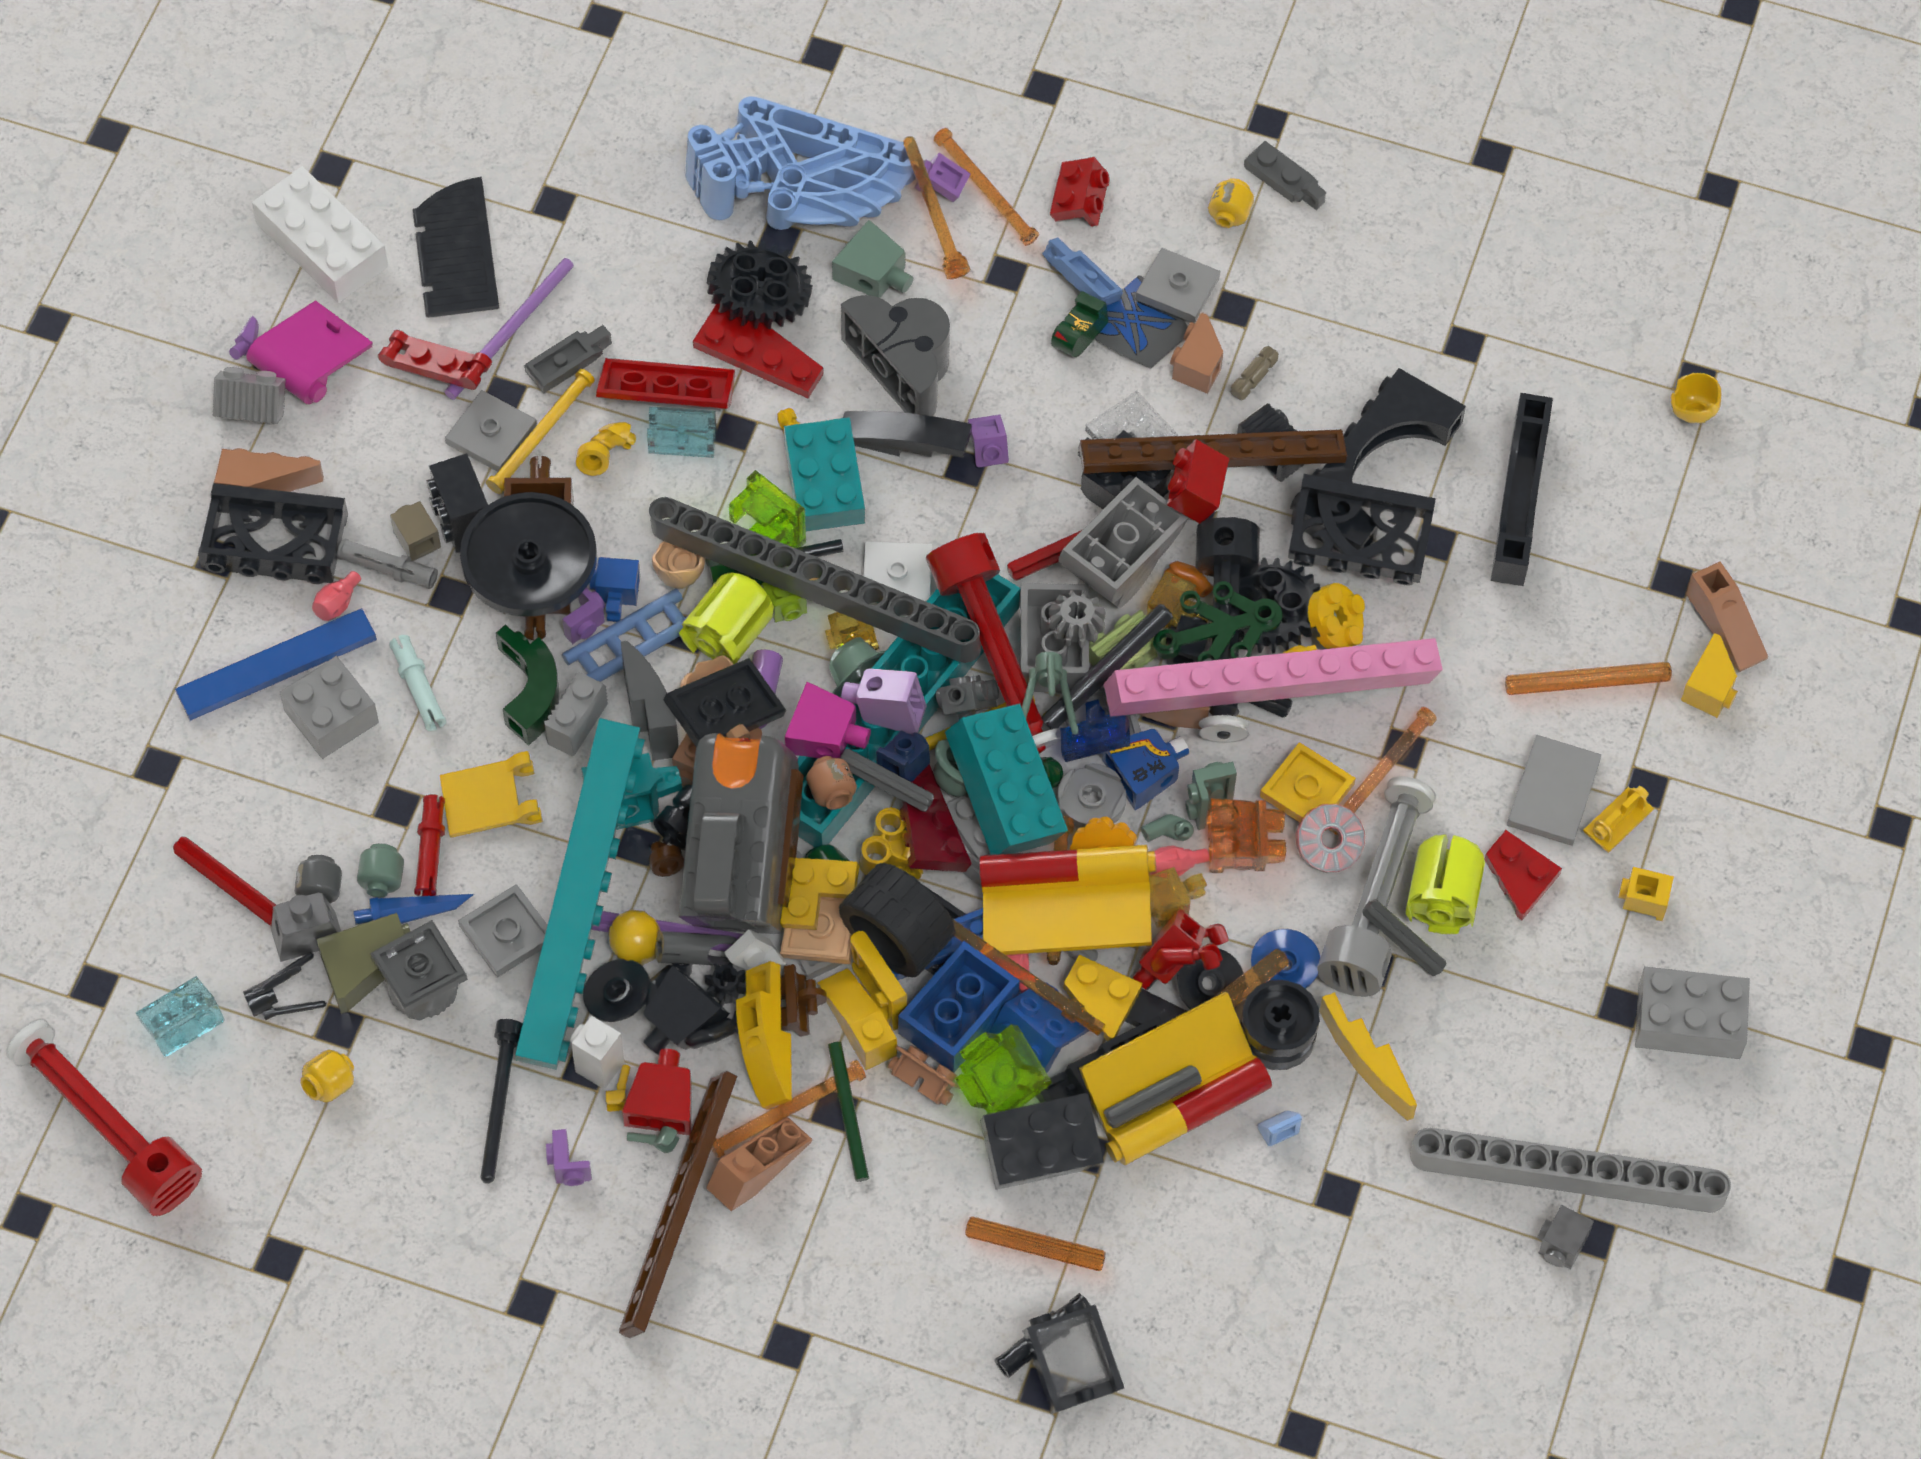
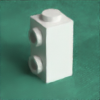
M591 1016L585 1025L580 1024L575 1029L570 1040L575 1072L605 1090L625 1063L622 1037L620 1032Z

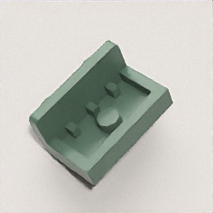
M1213 762L1204 768L1193 770L1192 783L1187 785L1189 800L1185 801L1189 820L1195 819L1198 830L1205 829L1207 810L1233 804L1237 776L1233 762Z

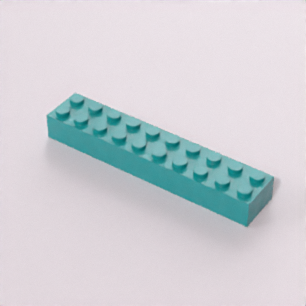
M997 574L986 581L985 584L1002 625L1005 627L1020 608L1021 588ZM937 588L926 601L971 620L960 593L940 595ZM932 627L930 629L936 630L939 629V627ZM897 637L871 669L906 671L917 674L926 703L919 733L939 708L936 698L937 689L950 686L949 679L965 676L984 653V649L981 645V652L977 659L972 662L963 663ZM964 639V640H961L960 642H968V641H970V640ZM854 704L856 706L855 725L871 729V734L865 749L847 744L845 750L851 749L877 763L876 751L880 747L884 748L900 731L865 722L862 719L858 704ZM799 756L798 771L804 775L798 837L813 847L827 845L875 786L853 775L857 788L851 802L840 809L830 810L815 802L806 781L808 771L819 758Z

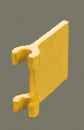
M528 751L516 753L505 761L440 775L450 838L517 823L532 825L543 822L537 799L527 800L520 805L518 801L514 776L524 777L535 774L532 759L530 760Z

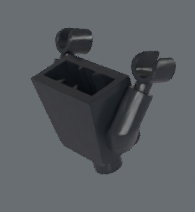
M690 964L667 965L648 982V996L643 1015L656 1027L643 1042L657 1055L671 1041L685 1050L689 1048L697 1049L725 1039L735 1032L738 1033L736 1010L732 1019L727 1018L730 1013L690 977L692 973V965Z

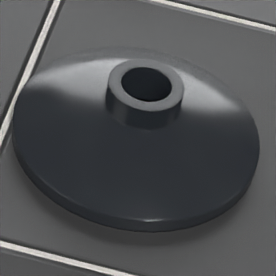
M1219 948L1223 960L1220 961V966L1217 968L1206 970L1201 959L1195 961V964L1184 965L1178 971V992L1182 1001L1190 1010L1224 992L1229 994L1234 1009L1240 1003L1245 991V976L1241 965L1229 952ZM1205 977L1212 981V988L1210 990L1203 987L1202 981Z
M617 959L603 964L591 974L585 984L583 991L585 1007L593 1017L604 1022H618L633 1016L646 1003L648 982L650 980L649 974L641 964L633 960Z

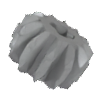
M1072 589L1068 594V598L1059 594L1056 598V604H1051L1049 608L1050 618L1048 619V626L1050 630H1054L1056 641L1066 638L1065 644L1067 647L1072 645L1073 642H1078L1081 648L1085 646L1086 640L1095 643L1098 639V633H1102L1105 629L1104 619L1106 615L1104 607H1099L1100 601L1098 596L1088 599L1086 590L1079 596Z

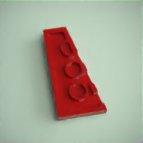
M716 304L695 336L693 348L809 399L824 374L823 367L772 328L768 329L764 323H760L757 329H754L752 321H748L742 326V318L737 317L729 320L730 311L720 313V304Z

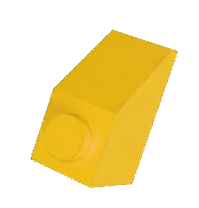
M1713 634L1688 679L1681 701L1716 718L1720 715L1723 707L1730 709L1738 693L1737 690L1733 689L1737 675L1720 635Z

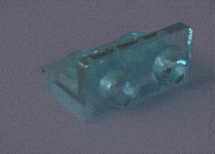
M197 976L136 1012L140 1023L153 1037L160 1052L165 1057L212 1030L225 1020L214 996Z

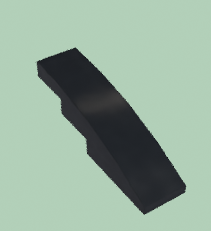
M845 411L843 418L850 417L855 446L899 457L902 450L927 457H932L933 451L964 458L972 433V424L912 413Z
M1156 1017L1101 1044L1097 1051L1069 1064L1065 1071L1037 1084L1033 1089L1035 1096L1042 1103L1084 1093L1089 1095L1079 1070L1080 1067L1159 1027L1163 1023L1159 1017Z

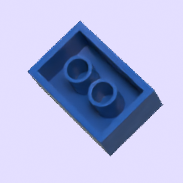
M963 941L898 1016V1034L955 1073L989 1033L1003 1005L1019 995L1020 980Z

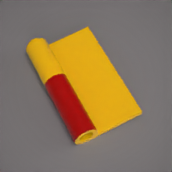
M1147 845L980 856V878L983 891L984 955L997 956L1152 946L1150 872H1156L1155 851H1148Z
M1227 992L1206 1001L1079 1068L1109 1141L1105 1144L1106 1150L1115 1163L1120 1161L1123 1165L1141 1158L1272 1088V1081L1266 1067L1251 1052ZM1190 1065H1193L1199 1071L1202 1082L1199 1085L1117 1128H1112L1107 1123L1104 1111Z

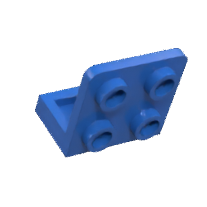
M1040 982L1003 1005L989 1034L1037 1076L1042 1077L1049 1072L1061 1048L1089 1032L1093 1022L1086 1017L1081 1009L1075 1007L1061 995L1054 986L1047 982Z

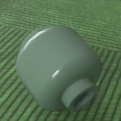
M383 843L371 845L370 848L363 851L360 855L357 873L358 884L367 890L368 895L382 898L386 897L388 893L395 892L400 888L402 882L403 857L391 845Z

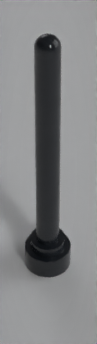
M513 1019L498 1020L494 1034L500 1049L481 1169V1180L486 1184L493 1182L495 1179L513 1051L518 1045L523 1025L522 1022Z

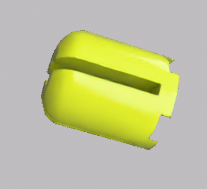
M726 573L717 579L684 620L683 628L679 635L693 653L699 649L711 659L723 655L728 657L734 665L773 617L774 605L766 591L755 580L742 574Z
M1434 835L1424 840L1418 847L1405 914L1411 922L1412 917H1415L1420 922L1428 924L1429 932L1459 934L1461 927L1468 926L1470 923L1473 927L1485 866L1484 855L1478 845L1466 838L1454 835L1449 850L1447 849V835Z

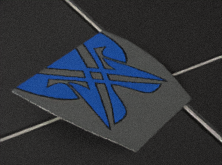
M1138 275L1122 289L1123 294L1119 301L1107 305L1108 324L1096 336L1095 340L1120 355L1151 369L1184 340L1188 326L1182 318L1135 300L1136 292L1144 280V277Z

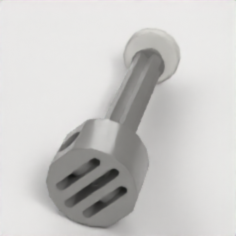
M1398 776L1388 780L1384 796L1391 804V811L1352 926H1337L1329 931L1317 968L1319 978L1329 987L1352 996L1366 997L1375 995L1381 989L1392 956L1390 944L1378 935L1379 929L1362 914L1365 905L1374 899L1387 908L1416 819L1420 814L1428 813L1433 809L1436 794L1428 784L1418 779Z

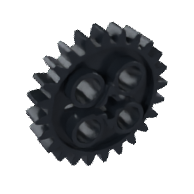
M748 241L747 248H744L740 243H736L734 251L725 247L724 255L717 253L715 262H711L708 271L707 293L713 295L712 304H720V313L730 311L729 320L740 317L742 318V326L748 321H752L754 329H757L760 323H764L768 329H771L772 322H776L780 327H783L785 319L793 323L796 315H803L804 307H808L813 285H810L812 276L806 274V265L798 266L799 257L789 258V249L780 253L777 251L778 244H774L769 249L766 248L765 241H762L759 247H755L752 241Z
M1264 557L1257 572L1240 578V595L1254 602L1260 599H1271L1277 602L1282 610L1280 625L1272 631L1263 632L1256 644L1258 653H1261L1265 646H1269L1273 654L1276 652L1278 645H1281L1287 651L1289 649V642L1293 641L1295 644L1301 645V635L1308 638L1312 636L1308 618V604L1312 594L1320 590V584L1314 583L1313 574L1305 576L1303 566L1293 570V561L1291 560L1285 566H1281L1279 558H1276L1273 564H1268ZM1263 610L1259 613V616L1262 618H1267L1271 615V612L1268 610ZM1250 627L1239 630V642L1244 639Z

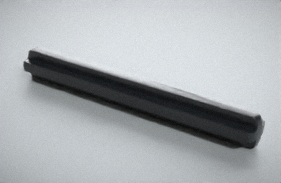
M1162 604L1157 605L1069 689L1074 712L1104 685L1115 670H1120L1172 620L1173 616L1168 608ZM1063 696L1041 717L1049 729H1058L1068 719Z

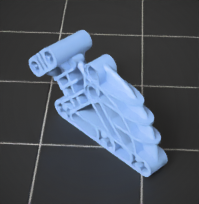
M751 96L742 99L739 103L737 125L732 129L728 128L721 134H716L707 125H697L690 129L687 138L685 177L692 190L696 189L695 195L697 198L700 197V204L706 214L714 220H725L732 215L734 196L743 199L749 193L764 192V189H771L768 196L766 219L768 224L775 229H788L793 223L856 226L859 223L860 217H878L881 214L882 206L887 203L898 202L901 199L902 194L900 191L905 185H909L915 180L919 154L914 146ZM739 132L740 134L737 135V140H732L733 138H735V134ZM792 152L809 157V159L797 162ZM767 172L772 183L761 181V175Z

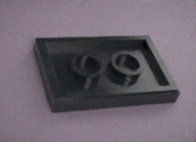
M750 658L668 692L663 699L696 747L699 740L707 734L720 733L726 738V734L732 728L742 724L750 732L784 717L786 712L785 707Z

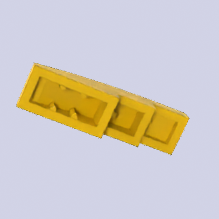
M1335 992L1322 996L1319 1012L1335 1042L1354 1069L1378 1096L1407 1121L1414 1119L1417 1103L1389 1043L1376 1048L1362 1018L1349 1022Z

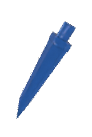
M474 894L370 898L371 908L354 911L355 924L367 923L395 913L398 914L401 924L455 910Z

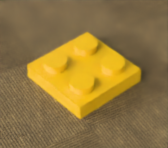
M1299 742L1261 789L1260 797L1300 823L1310 809L1322 804H1340L1355 785L1356 778Z

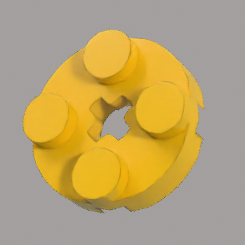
M1332 583L1320 587L1319 591L1312 594L1308 604V618L1311 628L1317 627L1321 635L1317 637V640L1326 649L1352 647L1361 644L1364 627L1363 612L1365 610L1363 598L1358 594L1354 595L1348 587L1340 583Z

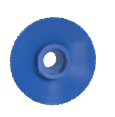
M1277 929L1266 933L1256 942L1251 954V967L1256 979L1261 984L1271 980H1288L1300 984L1306 989L1316 980L1319 974L1317 966L1321 957L1315 943L1305 934L1292 929ZM1287 963L1291 966V969L1284 970L1279 968V965Z

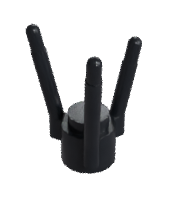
M313 953L306 954L262 983L243 991L254 1017L262 1013L264 1019L268 1020L277 1015L308 1011L326 1006L325 1001L277 1008L272 1006L278 1003L273 988L299 973L301 966L314 958Z

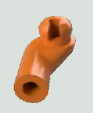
M1175 561L1170 563V567L1164 571V577L1169 583L1176 585L1181 579L1188 581L1200 597L1209 595L1213 590V585L1195 566Z

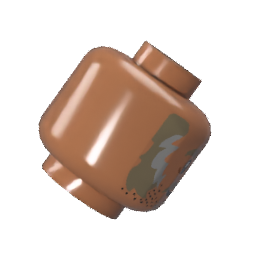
M831 756L821 757L814 762L807 773L806 781L818 805L827 807L830 810H836L851 802L857 785L845 760L832 758Z

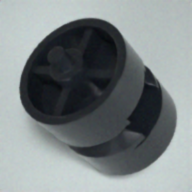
M685 785L672 799L673 806H666L653 822L656 830L663 837L662 842L664 844L670 843L684 851L686 849L692 792L691 785Z

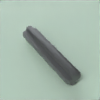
M846 749L840 756V759L847 762L853 775L922 812H926L931 806L934 799L933 793L851 749Z
M1376 899L1369 901L1365 905L1362 914L1430 975L1436 976L1443 971L1446 966V960Z
M1190 1065L1104 1111L1105 1119L1109 1126L1117 1128L1199 1085L1202 1082L1201 1075L1196 1067Z

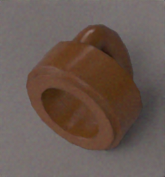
M655 841L651 844L652 853L648 860L652 872L656 876L668 877L676 874L683 868L684 857L678 846L666 845L660 841Z

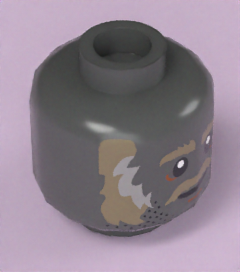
M325 855L309 856L297 868L295 894L308 896L315 893H323L330 904L335 902L340 895L342 870L331 857Z

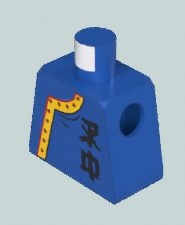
M1149 729L1105 743L1103 745L1102 761L1119 775L1124 790H1126V798L1133 809L1137 810L1177 781L1179 774L1177 760L1189 755V749L1181 736L1165 743L1156 729Z

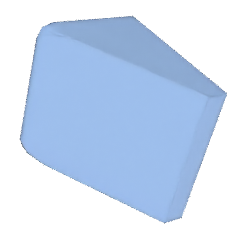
M1284 1111L1257 1124V1127L1266 1144L1273 1146L1299 1134L1302 1117L1300 1113Z

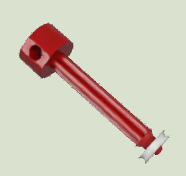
M973 533L960 537L931 551L925 557L940 595L961 594L971 620L979 627L981 645L1007 707L1020 704L1022 708L1028 685L985 584L986 581L999 574L1000 568L985 533ZM1032 697L1026 721L1039 753H1042L1046 748L1053 746L1063 738L1056 736L1057 728L1043 732L1044 722Z
M39 1019L23 1027L9 1043L7 1057L13 1059V1063L16 1066H25L31 1063V1066L36 1068L129 1163L122 1175L121 1184L152 1216H162L171 1212L186 1200L197 1187L202 1177V1168L172 1137H162L149 1143L56 1049V1045L52 1043L55 1037V1029L52 1026H48L46 1020Z

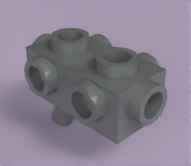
M980 675L949 679L950 686L941 687L936 691L937 703L943 709L944 715L956 714L959 720L963 717L975 715L976 711L997 707L996 700L999 698V689L994 679L988 681L981 680Z

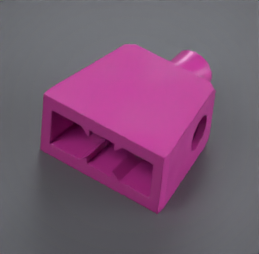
M806 682L785 734V746L794 752L795 755L813 758L831 756L832 758H840L847 744L865 749L870 738L871 729L855 725L856 706L853 703L812 683Z

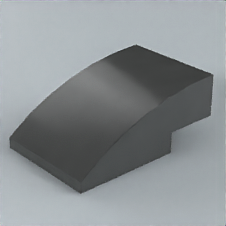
M622 641L623 671L632 725L640 727V732H648L652 761L673 758L679 747L675 716L663 700L667 691L645 657L628 641Z

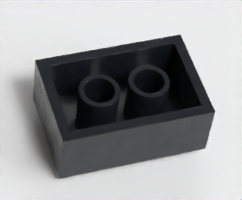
M1088 1093L986 1114L980 1119L995 1190L1095 1169L1104 1163Z

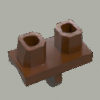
M794 964L784 966V975H781V1000L786 999V1007H781V1030H794L800 1037L810 1035L809 1015L818 1014V1006L826 1003L827 993L821 988H816V980H806L805 975L798 974Z

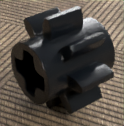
M731 962L728 965L722 966L714 964L713 975L708 974L704 977L705 984L710 986L706 992L713 998L715 997L722 1006L732 1002L736 1005L739 994H746V983L743 982L746 979L745 970L737 972Z

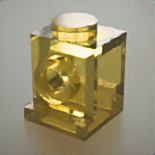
M839 612L827 615L831 629L825 630L830 649H838L857 637L862 638L875 650L880 649L873 626Z

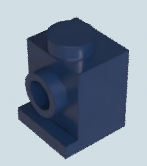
M901 730L884 748L880 747L876 751L877 764L910 782L930 764L929 744L925 737L917 732L909 735Z

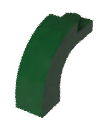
M505 624L496 632L498 650L525 673L528 680L522 692L503 708L505 725L529 746L545 731L544 721L548 720V716L552 715L551 710H555V705L558 704L559 682L557 668L550 649L540 637L530 644L520 631L514 632Z

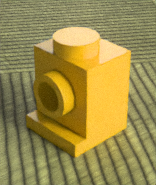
M1633 867L1630 878H1622L1618 898L1625 899L1623 909L1655 916L1656 920L1663 921L1674 876Z

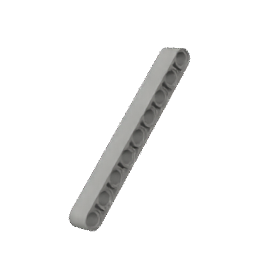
M1423 1128L1415 1134L1410 1152V1160L1413 1165L1423 1171L1707 1213H1715L1721 1210L1731 1189V1181L1728 1175L1717 1169L1437 1128ZM1420 1146H1431L1436 1152L1425 1153L1420 1149ZM1463 1150L1468 1152L1471 1157L1463 1159L1458 1157L1455 1152ZM1501 1156L1506 1160V1163H1495L1491 1157ZM1536 1161L1542 1168H1530L1526 1162ZM1571 1166L1578 1173L1568 1174L1563 1171L1562 1167ZM1606 1171L1612 1175L1613 1179H1603L1597 1172ZM1633 1177H1643L1649 1184H1638ZM1678 1182L1683 1185L1684 1189H1673L1669 1183ZM1705 1188H1716L1720 1195H1711L1706 1192Z

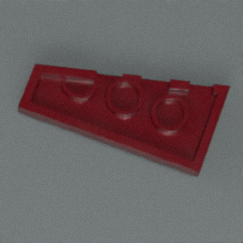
M929 764L912 783L933 793L934 799L931 806L926 812H922L902 801L903 806L900 809L901 820L906 822L907 832L904 834L905 846L910 848L911 853L907 859L910 869L966 872L972 865Z

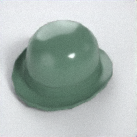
M948 739L939 741L935 747L937 762L933 770L936 783L943 791L952 796L962 797L968 795Z

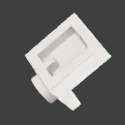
M750 929L724 952L731 963L746 970L769 961L780 964V971L786 966V961L771 940Z

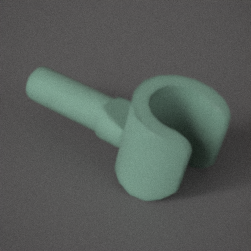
M663 1126L658 1136L633 1132L627 1133V1141L648 1143L664 1153H670L674 1150L679 1137L676 1136L677 1131L668 1126Z

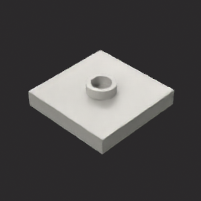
M865 542L864 577L927 601L930 598L931 571L925 557L932 551V544ZM873 602V603H870L869 605H877L878 603H877V602Z

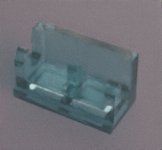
M650 406L649 428H647L648 454L714 458L717 432L716 411Z

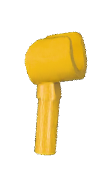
M622 1065L617 1090L606 1091L608 1112L623 1110L626 1102V1084L631 1068L628 1065Z

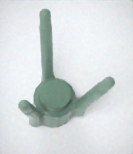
M1042 652L1036 656L1035 667L1029 669V682L1022 705L1025 718L1029 712L1036 682L1039 681L1041 686L1048 687L1050 696L1055 695V686L1060 683L1071 731L1076 735L1078 734L1077 720L1067 683V670L1062 668V656L1056 652Z

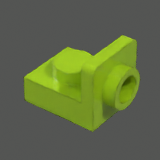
M766 582L762 583V588L769 595L774 605L773 619L775 623L783 620L792 621L807 613V599Z

